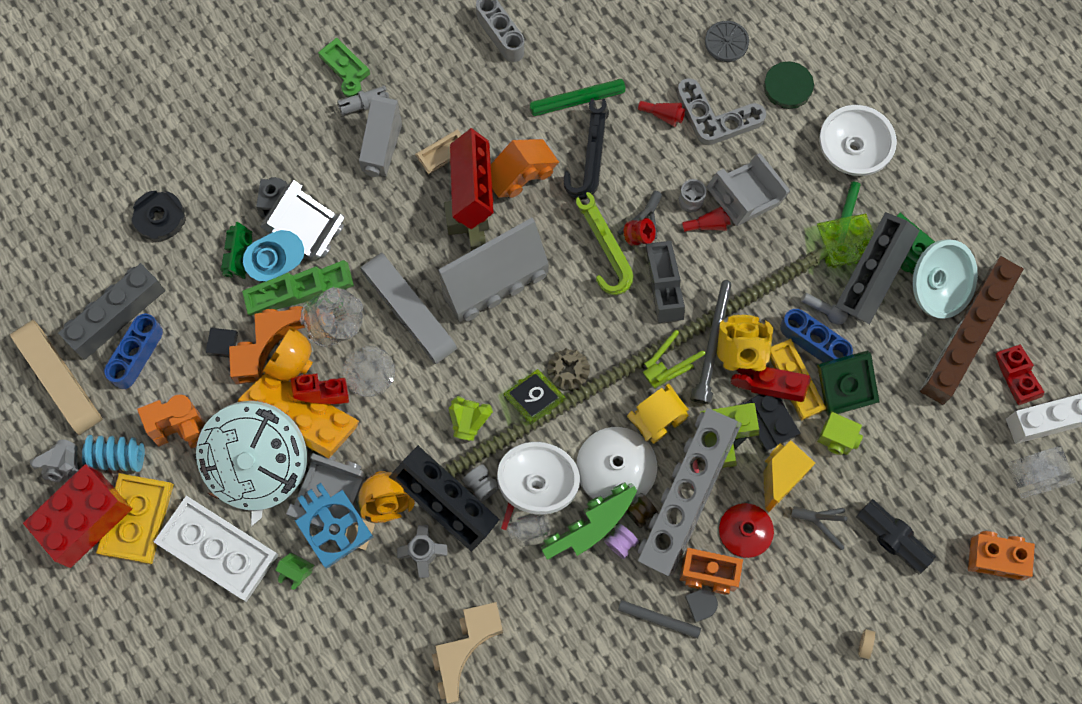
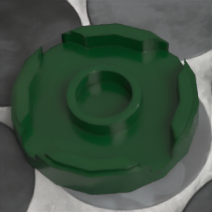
M787 61L780 62L771 67L766 74L763 87L765 95L774 105L778 104L784 109H795L806 104L813 92L814 81L807 68L799 63Z

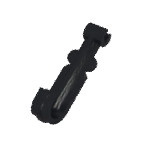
M591 99L589 102L591 115L583 186L579 188L572 187L570 173L568 171L564 172V188L573 199L579 197L580 200L588 199L586 193L589 192L593 195L599 186L605 123L609 116V109L605 99H602V107L597 109L594 99Z

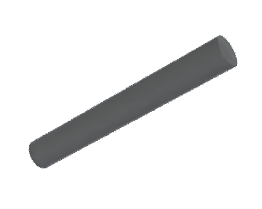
M621 600L618 611L697 639L701 632L700 627Z

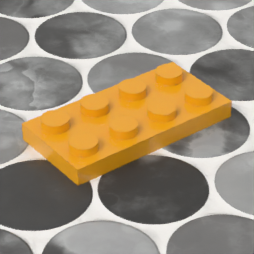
M264 374L238 399V402L259 401L277 407L286 413L298 426L305 445L328 459L356 430L359 420L330 404L309 403L293 399L291 382L280 381L267 374Z

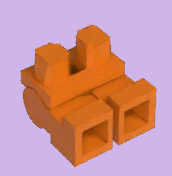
M175 395L167 403L163 404L158 400L137 409L147 435L158 446L169 443L167 436L177 432L185 442L188 441L191 449L197 447L199 435L206 423L187 396Z

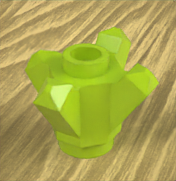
M456 396L451 401L452 405L448 408L453 423V436L463 440L474 441L478 430L493 413L490 404H481L479 407L480 403Z

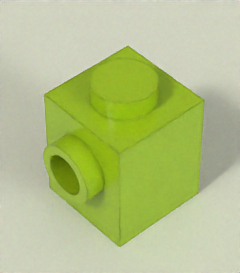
M831 412L825 421L817 442L827 446L828 451L833 454L848 455L852 449L857 450L862 441L863 435L859 434L862 425Z

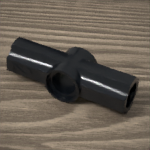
M874 499L870 500L856 515V518L877 536L878 543L887 552L899 556L918 575L928 568L936 558L929 549L914 537V531L908 524L901 519L893 518Z

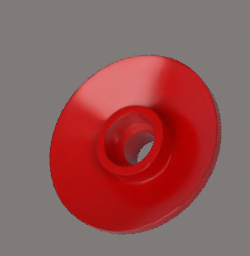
M741 503L732 506L724 513L719 524V535L723 545L731 553L743 558H752L759 556L769 548L774 537V527L771 518L762 508L754 504ZM743 525H751L753 531L746 533L743 530Z

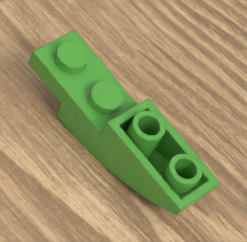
M624 482L612 488L611 495L605 498L598 496L587 503L588 507L584 509L588 520L584 522L583 519H579L568 526L569 530L561 535L556 532L543 540L545 544L541 545V549L546 559H550L571 546L578 556L600 541L618 523L630 506L637 492L635 486L632 483L627 485Z

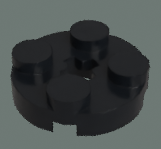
M156 190L149 191L139 197L133 206L132 223L141 236L153 242H162L173 237L180 231L186 221L183 205L173 193L165 191L166 193L157 192ZM156 211L159 213L165 212L160 220H153L155 218L154 213Z

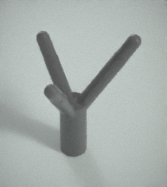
M659 191L652 192L645 209L632 219L639 221L648 215L656 229L655 239H657V228L654 211L662 197ZM624 226L618 231L619 235L624 233Z
M793 506L791 517L813 522L840 550H844V545L820 521H847L846 516L836 515L844 513V508L815 512Z

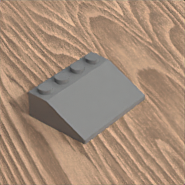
M530 218L438 269L443 297L459 323L463 320L470 321L479 315V311L486 307L491 309L499 305L502 298L509 294L511 296L519 294L524 289V286L532 281L533 283H538L547 276L549 263L536 223L533 218Z

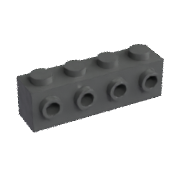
M885 212L835 307L870 325L920 230L907 220Z
M140 263L136 267L130 268L119 282L110 285L100 298L89 303L75 319L66 322L58 334L82 359L86 360L162 295L165 289Z

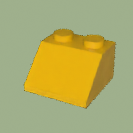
M791 440L785 446L780 443L765 460L768 465L763 471L765 510L768 512L815 465V462Z

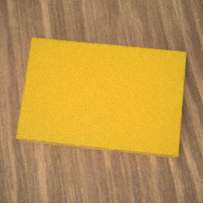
M119 473L115 489L133 509L99 541L96 553L103 556L152 564L157 548L154 540L162 530L174 484Z

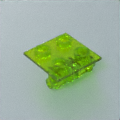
M866 213L817 223L828 254L825 262L827 267L832 266V268L845 264H858L874 234Z

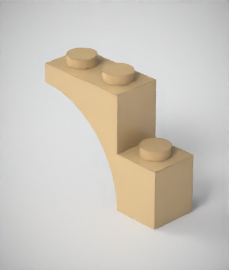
M497 602L463 610L465 617L459 618L463 635L468 634L469 638L437 645V653L432 654L435 671H441L443 681L438 682L441 700L446 699L447 704L460 703V677L463 667L472 652L484 641L503 633Z

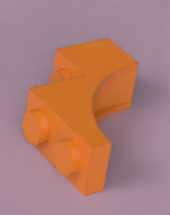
M294 306L285 311L266 309L262 313L255 314L256 344L240 342L237 346H229L230 377L235 384L254 383L263 376L262 371L268 355L275 345L285 337L291 327L299 330L312 326V316L308 308Z

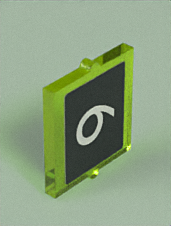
M539 369L526 378L519 379L516 385L503 393L504 397L530 425L544 415L551 414V410L566 400V397Z

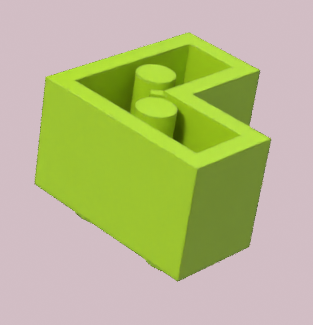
M755 403L712 409L742 423L735 439L760 435ZM714 432L708 433L705 436V445L708 448L713 447L717 443V436ZM732 444L722 468L737 466L734 444Z

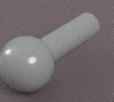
M804 293L801 298V302L826 314L828 320L833 324H843L848 318L847 313L835 307L836 304L831 306L808 293Z

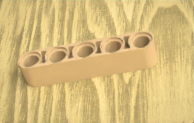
M32 319L10 334L22 355L78 435L83 434L103 420L35 320Z

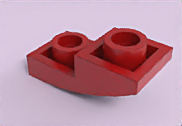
M1021 344L996 353L1000 370L1018 406L1043 397L1045 392L1032 372L1034 365Z
M317 373L291 378L293 399L317 404L349 403L345 378L319 381Z

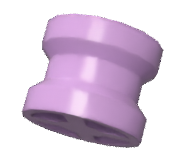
M618 524L615 527V533L612 536H607L604 542L619 557L625 559L628 556V550L631 547H636L639 540L626 527Z

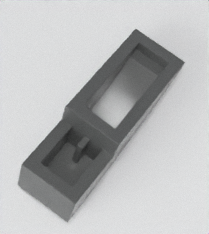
M672 241L646 244L648 268L658 323L684 320L685 304L680 288L681 279Z

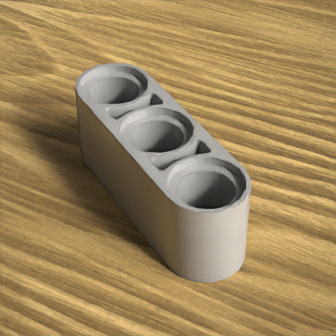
M477 0L476 13L480 25L507 61H520L524 56V37L498 0Z

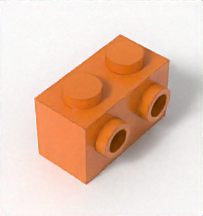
M981 531L980 534L971 538L968 571L1022 581L1033 576L1034 543L1025 542V538L1018 536H1009L1008 539L997 537L998 534L991 531Z
M687 548L684 552L679 580L685 581V586L702 589V585L713 587V592L729 595L730 591L734 592L739 587L743 559Z

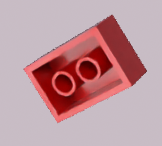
M85 464L23 524L54 562L72 568L133 508L101 472Z

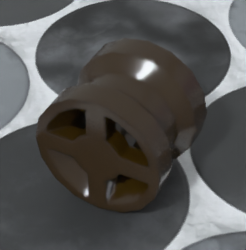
M640 493L636 497V501L630 504L626 513L639 528H643L646 525V521L649 518H653L658 511L653 503L644 494Z

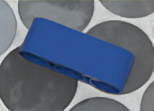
M800 309L789 310L780 324L781 333L786 338L791 339L792 342L823 363L838 359L833 354V350H839L844 357L853 354L852 345L846 339ZM794 320L800 327L793 328L789 325L788 321ZM816 335L822 342L815 343L811 340L810 336Z
M147 313L140 314L133 320L104 369L106 378L119 389H127L134 384L163 335L161 325L152 315ZM153 325L149 332L143 333L145 327ZM139 347L135 355L129 356L132 349ZM121 370H125V374L121 378L116 379V374Z

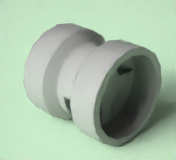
M690 179L682 185L679 205L683 210L691 213L702 208L707 192L704 183L700 180Z
M484 464L474 468L462 480L467 488H471L474 491V496L480 502L488 499L499 489L498 482L490 478L489 470Z

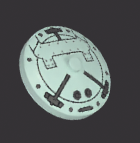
M242 401L221 409L207 421L198 438L196 459L203 481L220 500L239 509L263 510L280 504L298 487L306 470L307 449L301 431L286 413L264 402Z

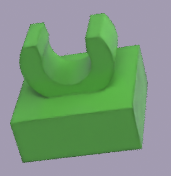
M289 553L279 561L275 570L281 573L278 577V582L282 583L288 577L293 580L291 589L295 590L301 585L303 580L310 576L315 565L293 553Z

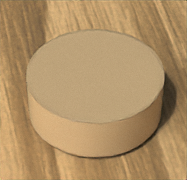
M863 630L858 650L859 657L870 659L874 646L875 631Z

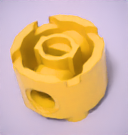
M732 315L728 317L727 322L722 320L719 327L717 356L723 362V367L727 370H737L739 368L753 369L755 371L765 370L766 364L770 359L773 335L772 325L766 320L764 325L759 322V317L751 315Z
M667 384L664 389H659L636 407L638 410L635 413L631 411L627 417L638 428L646 442L650 440L655 444L666 435L667 427L673 425L676 428L686 421L689 417L687 412L690 409L682 402L673 387Z

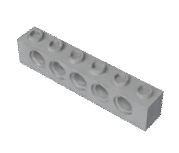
M709 408L706 409L705 413L701 412L695 424V427L698 428L694 438L690 437L684 447L686 456L683 462H679L673 471L672 477L675 480L671 489L667 488L661 498V503H663L662 509L659 514L655 513L649 525L652 531L648 539L644 538L639 546V562L667 576L674 575L742 423ZM714 432L717 436V443L713 447L708 448L704 443L705 436L708 433ZM697 458H703L706 463L705 469L701 473H696L693 469V463ZM686 483L692 484L694 488L693 495L688 499L684 498L681 492L682 487ZM675 508L682 512V520L678 524H674L670 519V513ZM664 533L671 540V544L666 550L662 549L659 545V538Z

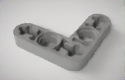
M688 78L679 83L678 99L685 109L686 116L697 139L704 145H713L757 129L765 121L766 110L763 106L756 103L715 117L696 80ZM686 87H688L689 90H693L692 102H690V94L688 92H684ZM700 107L704 109L705 115L697 117L693 115L692 109ZM753 112L754 115L759 114L758 120H755L754 117L749 118L750 113ZM734 120L737 122L738 127L733 130L728 129L725 126V121ZM706 121L707 129L709 131H714L711 137L709 136V134H704V122Z

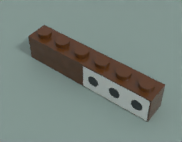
M1002 256L994 262L921 387L920 392L941 405H944L953 396L1024 268Z

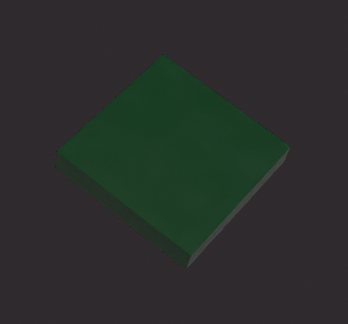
M868 350L817 364L824 405L826 407L825 411L828 416L831 412L840 414L880 403L872 355Z

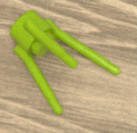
M675 330L655 355L644 363L647 369L642 373L654 389L693 369L694 365L691 363L705 355V351L702 350L670 369H667L662 362L656 364V361L679 334L678 330Z

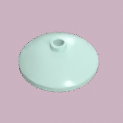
M945 239L931 244L922 253L913 274V291L918 305L926 314L936 318H950L959 314L969 304L974 295L978 279L977 264L971 250L959 241Z

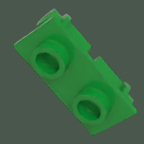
M236 222L235 226H230L229 230L226 231L224 249L227 251L231 250V253L223 254L220 270L224 277L231 278L234 273L240 278L246 279L247 272L243 265V254L247 247L252 244L253 231L239 222Z

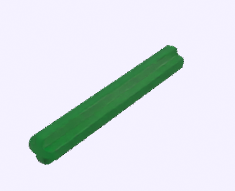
M617 79L530 102V111L533 116L584 104L590 102L591 99L599 100L622 94L626 89L623 79Z

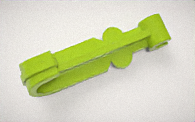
M587 192L589 204L583 205L579 197H577L578 209L586 218L619 278V283L616 286L608 285L600 275L596 276V281L600 288L610 295L623 294L630 289L633 283L632 269L597 208L594 196Z

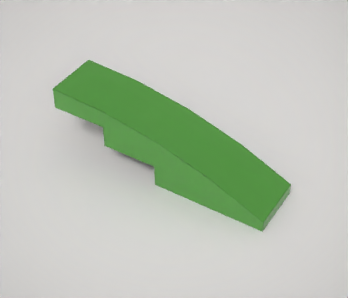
M342 260L322 269L315 266L295 275L286 273L242 292L247 314L251 316L256 313H262L266 309L277 310L319 299L351 288L354 284L349 264Z

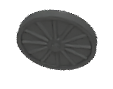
M720 21L708 29L705 37V46L709 54L715 59L732 62L740 59L747 52L749 35L745 28L736 22Z

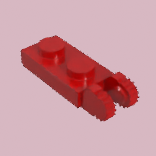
M766 367L762 371L739 368L736 371L740 374H734L731 378V384L735 387L751 390L752 393L797 402H804L811 381L810 375Z

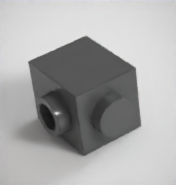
M277 177L260 179L256 208L261 217L267 216L285 188L286 181Z

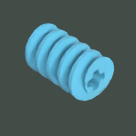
M88 435L82 449L83 466L87 464L94 469L99 467L101 470H108L110 468L112 471L121 469L127 472L132 469L134 472H139L144 461V444L140 443V445H137L135 437L130 439L129 445H126L125 437H120L118 444H116L114 436H110L107 444H105L104 437L101 435L98 436L96 443H94L93 436Z

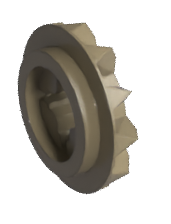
M565 348L562 351L555 352L549 360L548 376L551 382L560 389H577L587 381L590 365L586 356L582 355L577 349L569 350ZM563 361L568 365L576 363L573 368L574 375L570 372L562 373L564 370Z

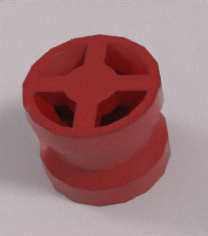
M649 218L626 222L624 238L630 246H638L641 243L650 244L655 239L656 229Z

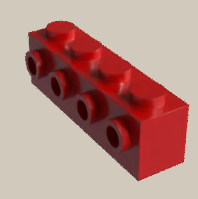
M470 128L450 144L452 217L458 223L472 230L480 223L486 221L489 216L494 214L489 140Z

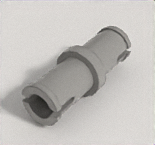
M385 85L367 92L362 90L358 92V95L337 100L338 107L341 109V115L344 116L361 109L364 111L369 110L373 95L389 98Z

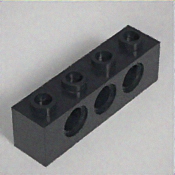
M419 445L389 476L390 479L396 481L412 499L471 552L487 537L500 520Z

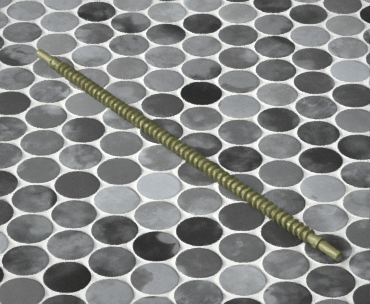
M833 241L816 252L811 251L807 253L804 259H797L796 264L791 262L790 267L785 266L784 271L778 270L777 275L773 273L771 278H765V282L759 281V285L754 284L752 286L753 289L747 288L746 293L740 292V296L735 295L734 300L728 299L725 316H731V312L737 313L738 308L743 310L744 305L749 306L750 301L756 302L757 297L762 299L763 294L768 295L769 290L775 291L776 286L778 288L782 287V283L787 284L788 279L794 280V276L799 277L800 272L806 273L807 268L818 266L821 260L840 249L839 244ZM709 310L708 315H702V319L697 317L696 322L690 321L689 326H683V330L678 328L679 334L664 354L668 353V349L673 351L675 345L679 347L681 345L680 342L686 343L687 338L693 339L694 334L698 336L700 331L705 332L706 327L711 328L715 311ZM665 336L664 341L658 340L657 345L652 343L650 349L645 347V352L639 351L638 356L632 355L631 360L625 359L624 364L621 362L618 364L619 367L613 366L612 371L606 370L605 375L599 374V379L593 378L592 383L587 381L585 387L580 385L578 391L573 389V394L567 393L566 398L560 397L559 402L554 401L552 406L548 405L547 409L541 410L539 414L534 415L532 418L527 416L525 422L520 420L518 426L513 424V429L507 428L506 433L500 432L499 437L493 436L492 441L486 440L487 444H480L479 449L474 447L472 453L467 451L465 457L460 455L458 461L453 459L451 465L446 463L444 469L455 478L456 473L462 474L463 469L469 470L468 466H476V461L482 462L483 457L488 459L490 453L495 455L497 449L502 451L504 445L509 447V442L513 441L515 443L516 438L522 439L525 433L529 435L531 429L536 431L538 425L543 427V422L549 423L550 418L556 419L557 414L563 415L564 410L567 412L570 410L569 407L575 408L576 403L582 404L583 399L589 400L590 395L596 396V391L602 392L603 387L608 389L610 383L615 385V380L621 381L622 376L628 377L629 372L635 373L636 368L641 369L642 364L650 360L669 337Z

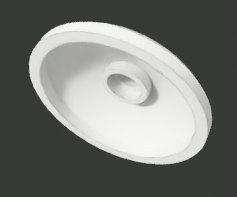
M849 105L835 110L824 121L819 136L820 148L826 160L837 170L854 176L871 175L882 170L891 161L897 145L895 130L890 121L877 110L862 105ZM854 145L858 150H853L850 146Z
M609 427L595 432L583 443L577 456L576 465L579 470L580 485L592 499L598 496L605 498L612 494V488L626 482L627 485L632 483L637 489L631 502L632 504L640 493L646 496L656 479L657 460L654 450L649 442L645 441L643 436L628 428ZM616 458L621 459L623 462L619 467L615 466L612 462Z
M529 442L512 448L504 455L498 467L497 482L502 495L511 505L524 512L541 515L560 511L573 501L578 492L580 475L574 460L562 449L548 443Z

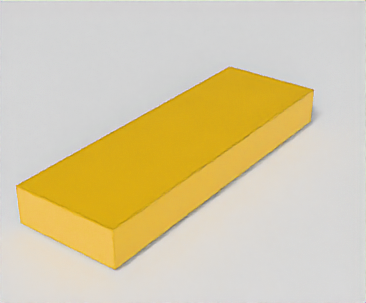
M791 339L771 347L770 360L775 369L809 375ZM812 379L804 402L791 400L801 421L826 410Z

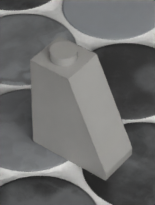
M376 95L372 96L359 158L361 170L368 176H387L402 127L398 100Z

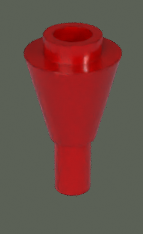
M640 101L638 105L639 111L651 113L673 127H676L678 123H682L685 116V109L682 108V103L653 104Z
M720 206L698 217V219L685 221L682 224L684 232L697 229L727 231L726 226L731 225L728 214Z

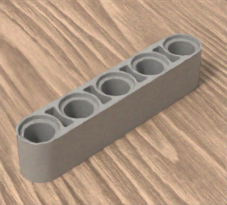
M383 253L378 254L360 267L365 278L434 364H438L457 350V346L452 338Z

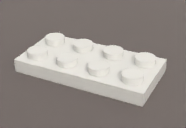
M185 496L154 540V543L245 602L248 601L278 556L276 552L188 496Z

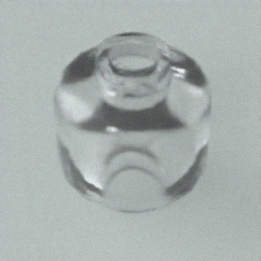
M524 511L515 512L512 517V523H508L510 539H515L516 543L521 547L543 543L546 536L550 535V524L547 514H531Z

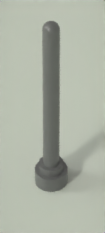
M724 280L721 283L700 381L691 392L690 400L697 403L709 405L712 402L713 393L711 392L710 381L717 354L720 322L725 317L731 290V282L729 280Z

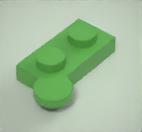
M335 38L318 52L319 57L344 81L341 88L346 97L358 95V92L362 90L360 82L370 75V70L338 38Z

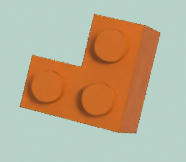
M543 139L512 140L491 163L492 189L498 198H513L522 192V187L528 181L535 179L545 180L550 177L559 161Z

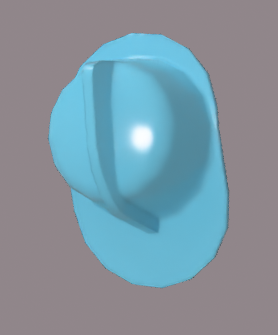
M279 230L272 232L247 247L243 254L245 271L257 281H268L293 270L301 263L304 257L303 242L297 234L291 231Z

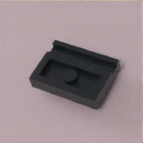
M759 394L749 401L740 404L755 403L760 433L756 437L765 453L777 447L780 443L784 444L801 434L781 398Z

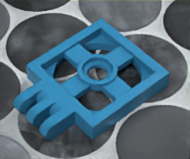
M319 483L316 486L322 494L321 496L317 497L314 491L310 489L307 493L312 502L308 504L303 495L297 498L306 514L295 520L323 566L327 569L372 539L373 535L343 490L330 497L322 483ZM333 505H341L347 507L350 512L338 519L333 517L328 508ZM319 515L325 525L321 532L312 537L310 534V524L312 519ZM357 522L358 533L356 539L351 544L345 536L346 529ZM331 525H339L340 531L338 534L333 535L329 532ZM331 540L336 541L341 551L329 553L322 551L319 547Z

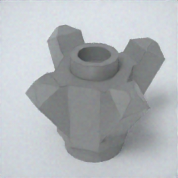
M58 440L49 451L30 460V465L33 469L42 468L41 474L44 480L53 482L64 480L66 483L78 471V447L68 440Z
M418 525L417 535L408 545L397 548V558H412L417 563L419 578L429 577V564L437 556L447 555V545L434 543L429 538L428 525Z

